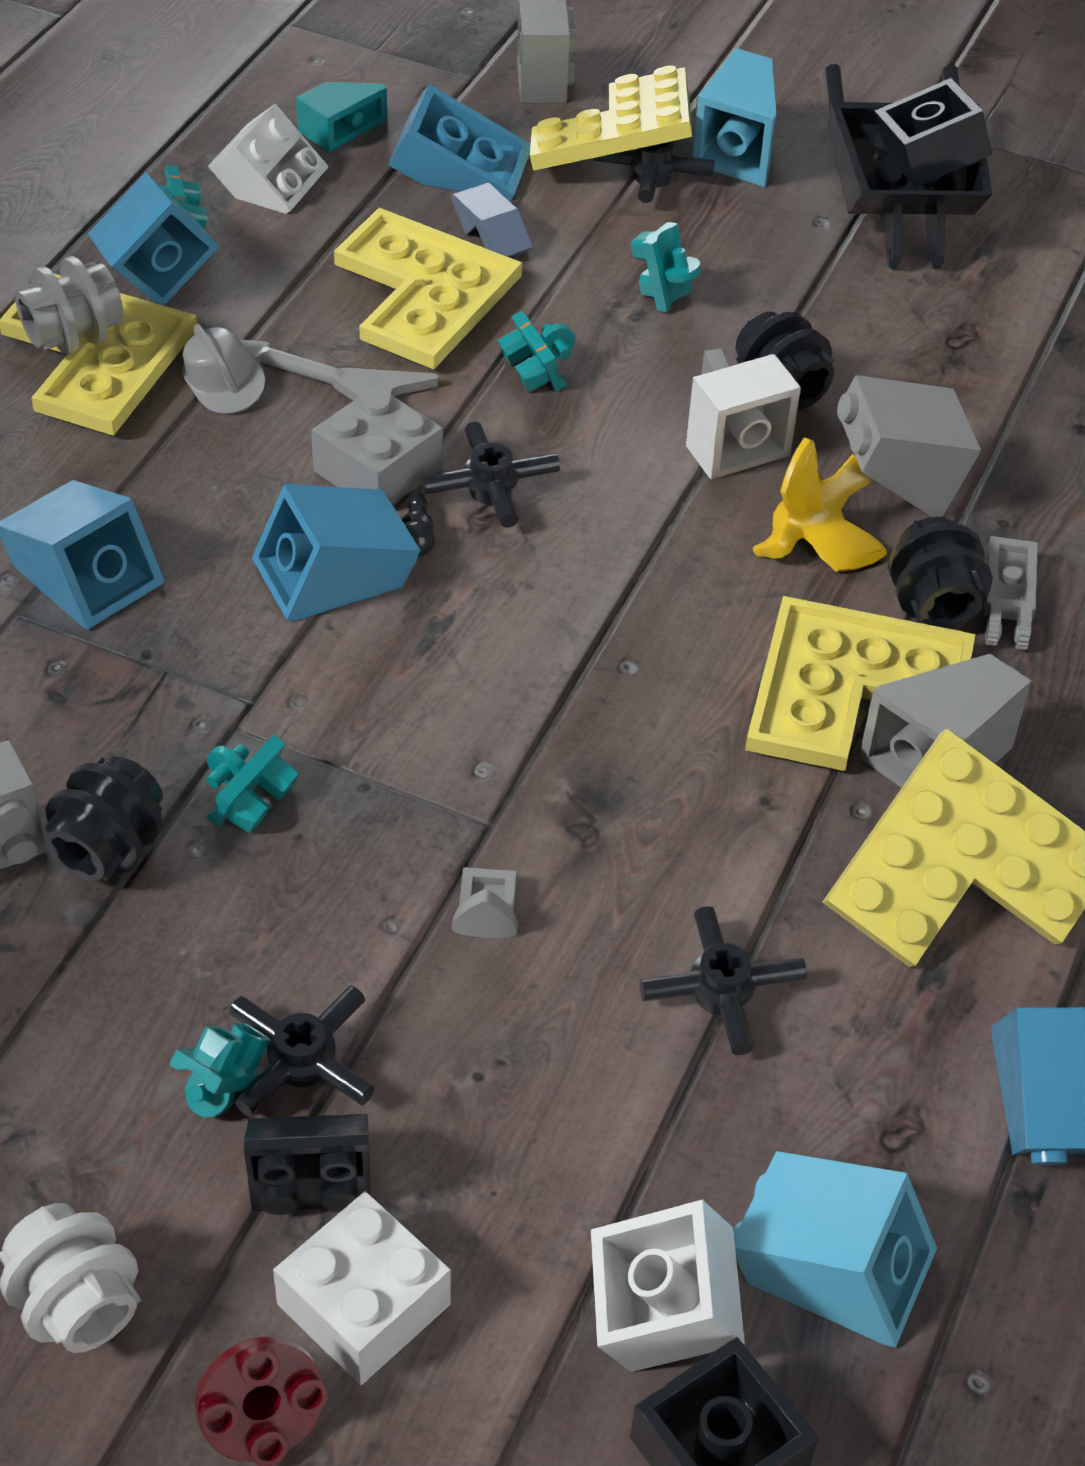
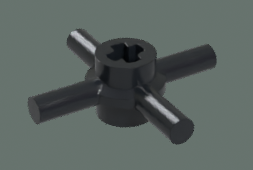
M673 141L593 158L594 161L631 166L635 171V179L640 184L638 199L643 203H649L653 200L656 188L667 185L671 180L673 172L713 176L715 160L677 155L673 150Z
M471 422L466 425L465 434L472 452L464 469L422 476L421 481L424 494L469 487L471 496L477 502L494 506L501 526L505 528L512 527L517 524L518 516L510 498L511 489L516 486L519 478L559 472V457L555 453L513 461L512 453L506 446L499 443H489L481 423Z
M710 906L701 907L694 912V918L703 946V954L694 962L690 973L640 979L642 1001L695 995L699 1005L705 1011L713 1015L722 1016L732 1053L734 1055H745L754 1049L743 1005L752 998L756 986L805 980L807 978L804 958L751 964L748 954L742 948L731 943H724L715 909Z
M350 985L318 1017L309 1013L298 1012L290 1014L280 1021L246 997H238L231 1005L229 1014L241 1023L250 1025L270 1038V1043L267 1047V1059L270 1066L235 1100L237 1108L244 1115L252 1117L284 1083L294 1087H309L322 1079L359 1105H365L372 1097L375 1086L335 1059L336 1044L333 1034L365 1002L363 993L355 986Z

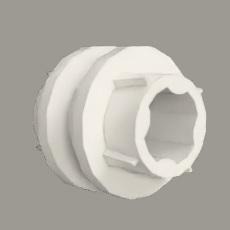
M54 1203L45 1207L42 1206L26 1216L5 1238L2 1251L0 1252V1259L5 1266L0 1279V1289L8 1305L23 1310L21 1319L24 1329L30 1338L41 1343L56 1342L58 1344L62 1342L66 1350L72 1353L87 1352L112 1339L134 1316L137 1303L141 1302L139 1295L133 1287L138 1273L137 1261L129 1249L120 1244H115L114 1227L106 1217L97 1212L76 1214L74 1209L66 1203Z

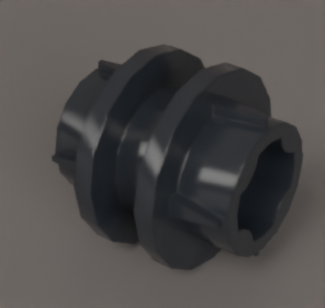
M769 311L756 315L750 321L748 320L737 337L735 346L738 355L736 358L737 364L775 354L801 387L797 409L812 406L818 400H821L828 391L834 378L832 366L834 360L831 358L832 348L830 342L823 334L812 329L811 323L799 313L783 312L777 314Z
M927 517L919 521L914 520V523L907 527L900 536L899 543L891 552L888 563L889 573L894 586H896L895 592L901 609L912 618L917 619L918 622L923 621L927 625L947 629L961 625L965 626L967 622L975 618L981 610L983 600L990 592L993 582V576L988 561L984 558L985 553L979 536L969 527L955 524L952 520L944 517Z
M114 756L107 760L101 757L97 763H85L77 766L67 780V789L56 792L50 798L45 808L47 825L44 829L48 831L44 838L45 846L51 857L72 875L83 880L97 881L104 878L107 881L113 873L122 874L133 870L143 855L142 847L153 844L162 831L161 811L163 808L159 806L163 799L162 789L147 769L125 757Z

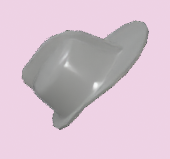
M199 324L194 325V336L185 344L183 351L184 363L182 373L185 381L199 402L212 412L236 414L247 410L259 400L265 390L266 378L262 367L248 347L227 328L212 327L204 330Z

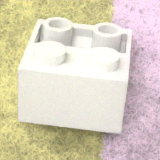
M275 103L247 123L208 167L236 199L287 214L329 166Z

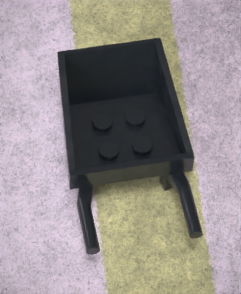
M838 64L828 65L825 68L830 113L828 128L848 214L880 215L883 220L889 268H898V264L901 261L902 214H926L925 225L931 267L941 268L945 258V216L975 215L992 196L987 157L979 160L971 167L960 168L941 176L939 180L932 184L920 185L915 188L886 155L875 110L892 103L844 102L841 67ZM948 65L943 68V81L952 78L960 87L958 68L954 65Z

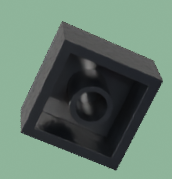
M952 78L875 110L886 155L915 188L920 185L932 184L939 180L941 176L960 168L971 167L979 160L992 155L983 110Z
M735 1337L635 1404L630 1439L651 1466H811L819 1438L738 1337Z

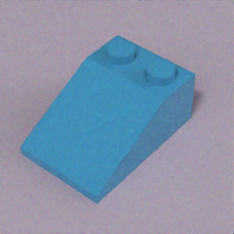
M428 84L406 121L388 165L425 186L464 191L490 183L506 199L511 200L515 195L529 157L531 144Z

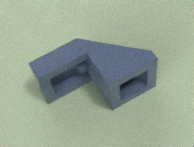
M490 183L450 196L465 235L478 231L486 249L512 258L527 253L533 248L518 208Z

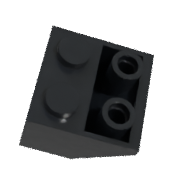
M368 1114L250 1118L248 1120L244 1137V1156L252 1212L265 1211L273 1215H286L295 1210L324 1208L331 1212H341L363 1192L366 1191L371 1196Z

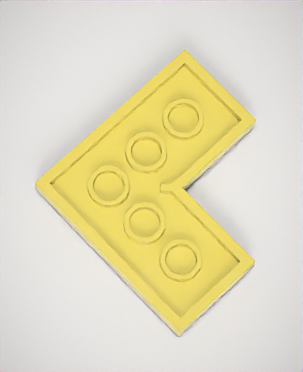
M665 66L656 69L652 75L638 77L636 74H628L617 78L615 83L609 84L608 111L600 112L598 109H589L578 113L576 118L561 121L560 118L553 117L540 121L537 126L532 127L530 159L533 171L692 137L689 90L685 67L676 69L675 66Z
M378 208L334 250V265L396 289L359 326L360 340L433 370L522 276V262L382 208Z
M120 293L123 304V317L121 318L123 322L108 328L107 340L96 345L89 342L83 333L78 334V350L66 355L31 397L33 410L114 436L193 336L194 325L197 324V316ZM15 301L0 319L1 335L33 344L23 328ZM57 346L50 348L51 350L61 352Z
M783 596L747 735L745 750L845 771L861 698L871 700L873 691L880 685L971 659L976 634Z
M943 730L822 903L908 967L916 966L971 883L1054 945L1062 943L1085 909V831L950 730Z

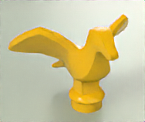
M803 438L791 459L780 489L783 501L778 504L773 513L772 534L765 541L753 547L754 554L757 557L783 558L792 551L798 539L804 538L813 546L819 557L835 572L856 571L873 565L887 555V550L883 544L871 534L845 520L841 510L850 495L872 482L871 478L861 472L856 457L852 454L832 477L823 480L822 476L818 473L815 443L812 439Z

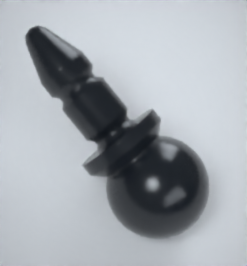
M420 491L414 494L409 502V513L405 514L402 518L403 523L421 550L418 558L427 555L435 543L434 523L427 514L428 503L424 494Z

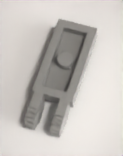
M990 536L987 548V561L993 576V582L984 602V616H987L985 645H997L1001 637V618L1017 620L1014 634L1015 649L1027 650L1031 634V622L1036 610L1038 542Z

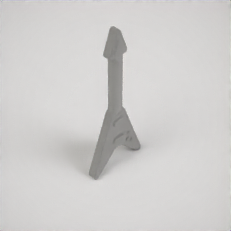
M240 340L248 347L259 365L263 363L331 384L336 390L353 401L374 386L381 388L393 397L438 386V375L436 373L335 368L270 348L269 342Z

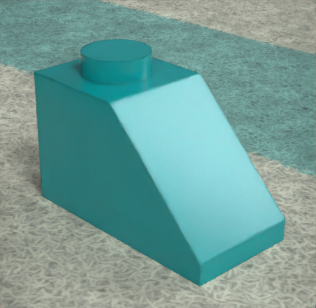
M325 82L296 97L297 129L302 135L330 152L388 121L387 87L383 84Z

